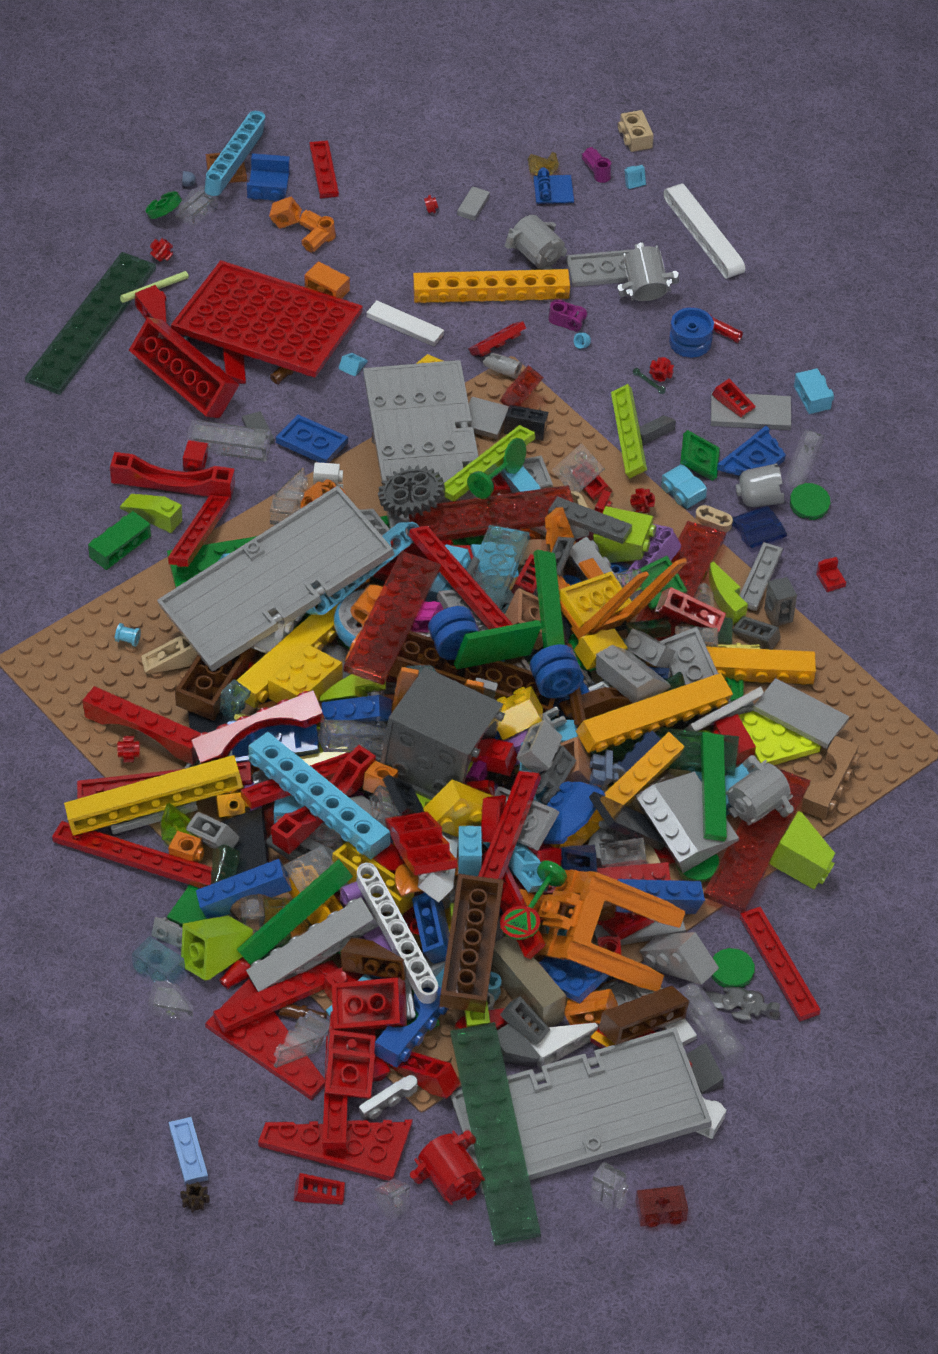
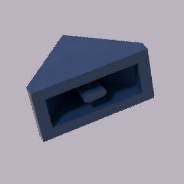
M595 844L560 847L562 849L561 867L564 870L597 872Z

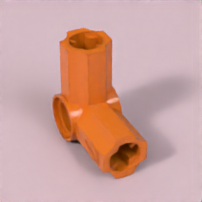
M305 210L301 214L299 224L311 230L301 240L302 245L307 251L315 252L323 243L335 239L336 232L333 218L329 216L321 217L310 210Z

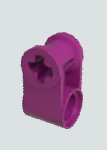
M558 299L550 303L548 320L554 325L577 332L581 329L582 321L586 319L588 314L583 307Z

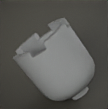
M778 464L747 469L741 473L739 484L735 485L737 497L741 496L747 506L760 507L784 504V493L780 491V485L783 483Z

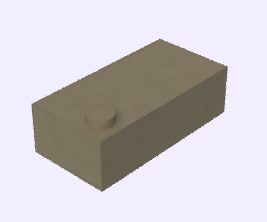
M505 936L496 941L491 972L497 973L501 977V985L513 1000L521 996L548 1027H553L564 1021L566 995L534 957L531 959L524 957L516 939Z

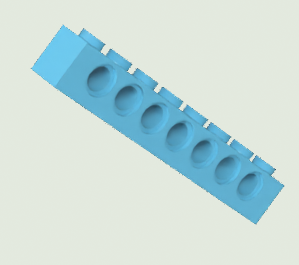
M267 732L249 745L248 758L253 766L260 768L269 779L277 782L282 790L288 791L298 803L305 805L314 816H318L330 829H334L339 833L344 841L350 842L356 847L360 854H364L371 860L390 846V831L272 734Z

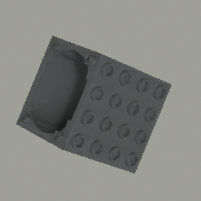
M424 667L388 719L380 763L399 770L397 779L412 785L417 794L430 800L452 779L465 784L472 756L477 758L481 750L477 749L480 740L495 739L499 721L502 722L505 713L501 712L503 703Z

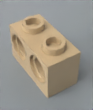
M643 111L622 113L620 122H618V130L620 133H623L624 144L628 145L631 152L652 148L653 133Z

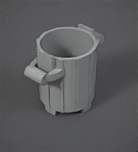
M537 215L526 216L513 229L510 228L505 242L506 248L518 249L538 269L552 270L551 265L557 262L561 255L565 257L567 249L564 246L565 242L554 232L556 224L554 222H543Z
M644 243L635 244L634 250L623 254L629 282L618 285V292L621 297L630 295L632 301H634L633 299L638 301L655 300L665 295L668 290L671 292L670 285L678 284L680 281L677 271L665 273L658 246H644Z
M753 755L743 762L749 774L726 792L731 805L728 811L734 818L739 816L742 820L748 822L747 825L757 822L774 808L780 812L782 817H787L794 810L788 801L793 795H790V786L787 779L776 766L766 763L767 760L760 763Z

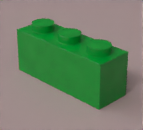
M134 511L127 516H123L119 522L107 528L99 537L91 540L88 544L89 558L105 570H108L151 537L150 523Z

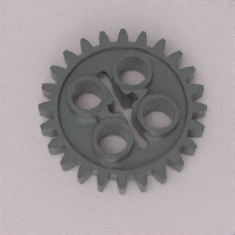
M419 465L415 469H412L411 466H408V470L400 468L399 473L393 471L394 476L387 475V481H382V486L378 487L380 505L383 506L384 511H389V515L395 513L396 517L403 514L404 518H407L408 514H411L415 518L416 513L422 516L423 511L431 512L430 507L437 508L436 502H442L441 497L445 496L443 478L440 477L439 472L435 473L433 468L428 470L427 466L422 469L419 468ZM410 481H412V485H413V486H412V491H413V496H414V502H413V503H411V490H410V486H409V482H410Z

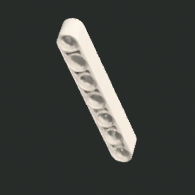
M681 183L665 189V201L722 275L728 279L744 273L745 264L742 258L687 187Z
M371 863L361 864L357 869L356 882L393 953L404 959L406 977L417 998L424 1004L434 1002L438 993V982L377 868ZM365 874H369L372 877L370 879H365L362 876ZM380 893L382 896L379 898H375L372 896V894ZM387 911L392 913V915L387 917L382 915V913ZM398 930L401 931L402 934L394 935L392 934V932ZM405 949H409L413 953L404 954L402 951ZM415 968H419L423 972L417 974L414 973L412 970ZM425 987H429L433 991L430 993H426L422 989Z

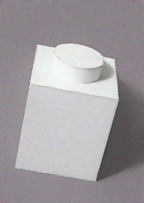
M596 1023L549 1027L550 1031L539 1044L536 1045L528 1039L540 1055L537 1063L539 1068L541 1069V1066L554 1063L591 1042L590 1036L598 1029V1025Z

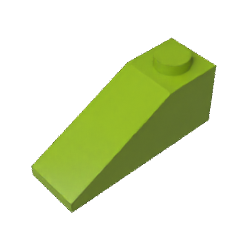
M130 494L120 506V509L128 513L134 511L150 524L169 533H172L182 522V505L165 496Z

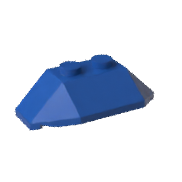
M567 781L559 786L560 790L555 793L547 806L556 809L560 813L543 843L563 844L567 841V837L582 828L596 810L589 796L593 792L605 796V792L597 785L584 782Z

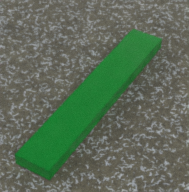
M536 550L533 553L540 621L542 624L543 649L558 644L565 645L555 553Z
M702 732L703 838L725 842L727 838L724 735Z
M338 859L237 948L238 952L250 965L260 960L345 885L353 875Z

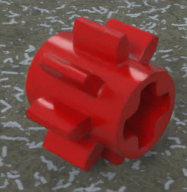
M155 238L150 245L152 249L150 254L160 262L163 259L168 261L173 255V251H171L173 245L164 238H161L160 241Z
M658 357L657 361L652 360L650 364L649 374H652L653 379L662 382L666 380V377L672 378L674 365H671L669 359Z
M635 489L636 494H632L630 498L632 508L636 509V513H649V507L655 506L654 494L650 492V489Z
M123 736V741H118L117 743L118 758H123L124 763H134V757H140V741H134V736Z

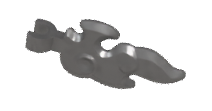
M725 987L724 992L727 993L726 995L712 991L703 992L698 995V999L706 1001L716 1009L731 1011L738 1006L741 1007L740 1011L732 1012V1016L740 1020H751V1014H755V1016L764 1014L769 1019L778 1020L780 1015L779 1003L771 1002L765 1004L763 994L754 990L748 991L740 987Z

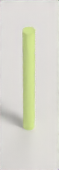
M184 271L121 295L120 300L124 303L135 299L136 292L153 285L161 289L188 279V273Z

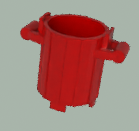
M453 1130V1134H444L430 1141L420 1152L418 1160L417 1158L414 1159L418 1167L410 1172V1177L417 1184H421L423 1180L430 1178L444 1200L450 1205H453V1201L464 1197L468 1201L477 1195L475 1189L482 1180L485 1181L481 1170L466 1150L471 1144L476 1142V1137L469 1130L464 1131L459 1136Z

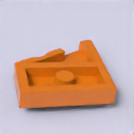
M556 507L545 517L546 544H550V552H552L558 537L574 538L563 507Z

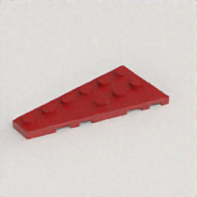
M248 979L222 1007L257 993L258 990L251 980ZM271 1012L226 1033L222 1031L213 1016L205 1023V1027L311 1101L325 1087L324 1077L275 1012Z
M405 1119L404 1122L383 1120V1122L369 1123L367 1120L347 1121L346 1149L323 1148V1124H318V1121H309V1124L265 1122L258 1146L393 1182L413 1125V1119Z

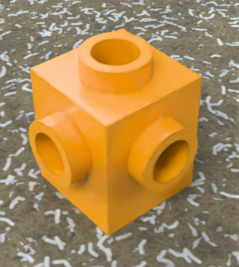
M241 789L215 795L219 817L227 816L229 819L245 813V808L249 807L241 797ZM231 801H235L233 805H229Z

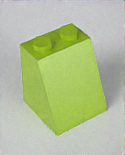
M605 506L603 514L632 524V531L623 544L594 533L593 538L599 548V554L602 558L605 556L610 563L642 560L644 553L649 550L650 538L654 537L656 532V525H653V516Z
M798 811L768 864L806 886L815 889L818 883H824L835 863L831 860L835 852L805 815Z
M228 915L183 923L181 967L205 981L210 980L243 957L237 948L253 935V929Z

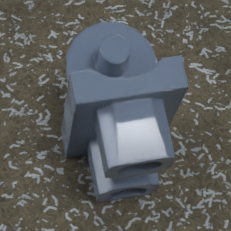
M606 749L604 756L592 755L590 768L594 769L590 775V784L599 785L606 792L608 790V783L612 781L616 783L625 774V769L619 766V764H613V751Z

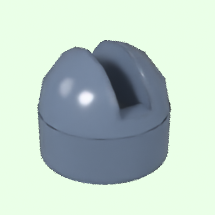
M183 171L182 186L189 187L194 185L196 177L192 172Z

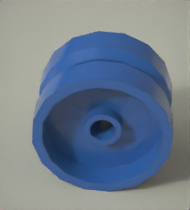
M690 307L677 311L671 320L669 336L671 348L677 354L684 357L693 358L706 354L712 345L713 318L708 312L699 308Z
M464 606L446 608L433 616L428 623V631L434 641L437 653L446 660L456 659L465 634L480 631L471 610Z
M558 644L546 647L535 654L530 661L529 668L540 694L546 698L555 699L569 695L577 690L583 682L584 675L573 649L567 645Z

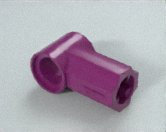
M593 147L587 148L582 153V160L593 171L594 179L597 182H608L611 179V161L608 158L602 157Z

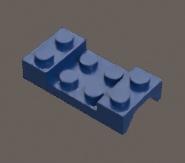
M230 721V722H227V724L229 725V724L234 723V722H236V721ZM317 724L307 728L293 725L269 726L249 734L232 749V755L235 756L236 763L249 761V745L269 732L299 757L320 753Z

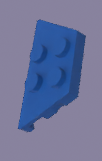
M765 426L720 461L717 465V470L740 476L747 469L778 464L779 466L785 461L786 454L778 446L777 440L769 434V427Z

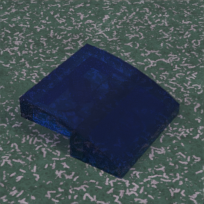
M768 506L732 517V526L741 533L742 541L750 548L760 546L763 542L769 543L787 537V532L782 523Z

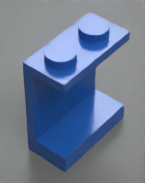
M252 153L250 181L247 182V198L273 201L285 199L290 172V156Z

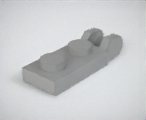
M412 1075L404 1077L361 1104L359 1107L361 1118L363 1120L375 1119L382 1113L383 1109L388 1106L393 1107L397 1105L403 1096L411 1097L418 1090L416 1077Z

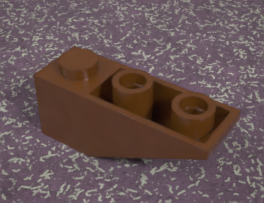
M602 687L582 694L586 719L630 705L631 702L613 687ZM570 699L560 702L559 706L566 717L573 719Z
M351 938L340 951L342 971L385 978L398 977L404 981L406 980L404 959L372 940Z

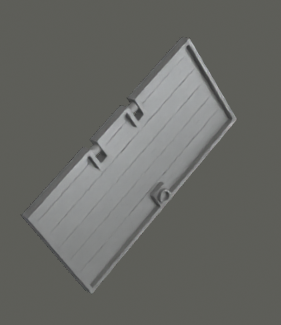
M460 360L363 368L381 482L387 481V475L394 476L393 471L399 473L400 468L408 470V466H411L412 469H415L419 465L420 469L427 466L428 470L433 468L435 473L439 472L440 477L443 478L445 483L462 470L463 467H466L479 457L473 427H470L472 419ZM410 481V482H409V486H410V490H411V503H413V502H414V496H413V491H412V486H413V485H412V481ZM470 490L455 502L441 497L442 502H436L437 508L430 507L431 512L423 511L422 516L416 513L415 518L411 514H408L407 518H404L403 514L396 517L395 513L389 515V511H386L389 529L400 522H414L419 527L428 526L439 540L492 535L487 499H480L474 496Z
M336 486L157 601L161 609L213 672L279 629L277 624L282 620L285 624H288L322 602L320 596L324 593L330 597L395 554L393 548L342 489Z
M673 1027L618 1045L595 1050V1057L588 1059L586 1054H581L541 1066L542 1072L534 1074L533 1069L453 1092L450 1098L462 1134L464 1131L469 1130L476 1137V1142L471 1144L467 1150L485 1178V1181L482 1180L479 1184L482 1194L712 1127L711 1118L677 1028ZM597 1065H598V1068H595V1069H591V1068H590V1067H594V1066H597Z

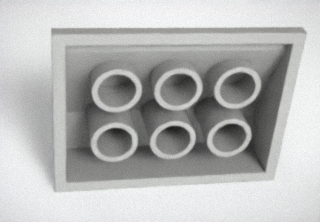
M695 772L654 784L635 795L639 808L666 844V849L682 873L739 840L727 819V838L725 842L703 838L702 782Z

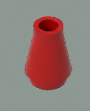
M240 958L219 979L220 983L227 990L230 989L232 986L250 977L246 970L251 968V965L244 958Z

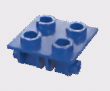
M542 167L538 171V176H533L536 204L574 203L571 175H549V171Z

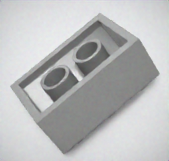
M611 645L596 654V673L632 703L656 696L671 688V685L628 650Z

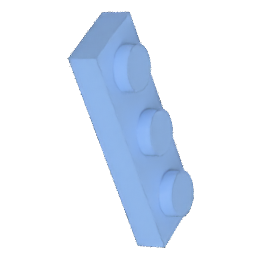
M188 1117L169 1122L171 1137L185 1185L187 1183L193 1184L207 1181L208 1174L192 1118Z

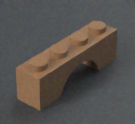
M837 736L834 737L827 750L825 765L832 770L834 775L826 781L810 783L803 797L801 811L824 820L829 812H834L837 804L835 800L837 797L842 796L845 788L843 784L845 781L849 782L853 772L851 768L852 766H857L859 762V744Z

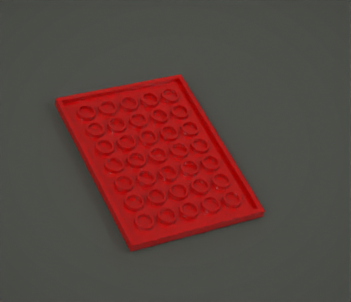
M220 260L172 322L171 328L181 335L316 378L361 315L363 306Z

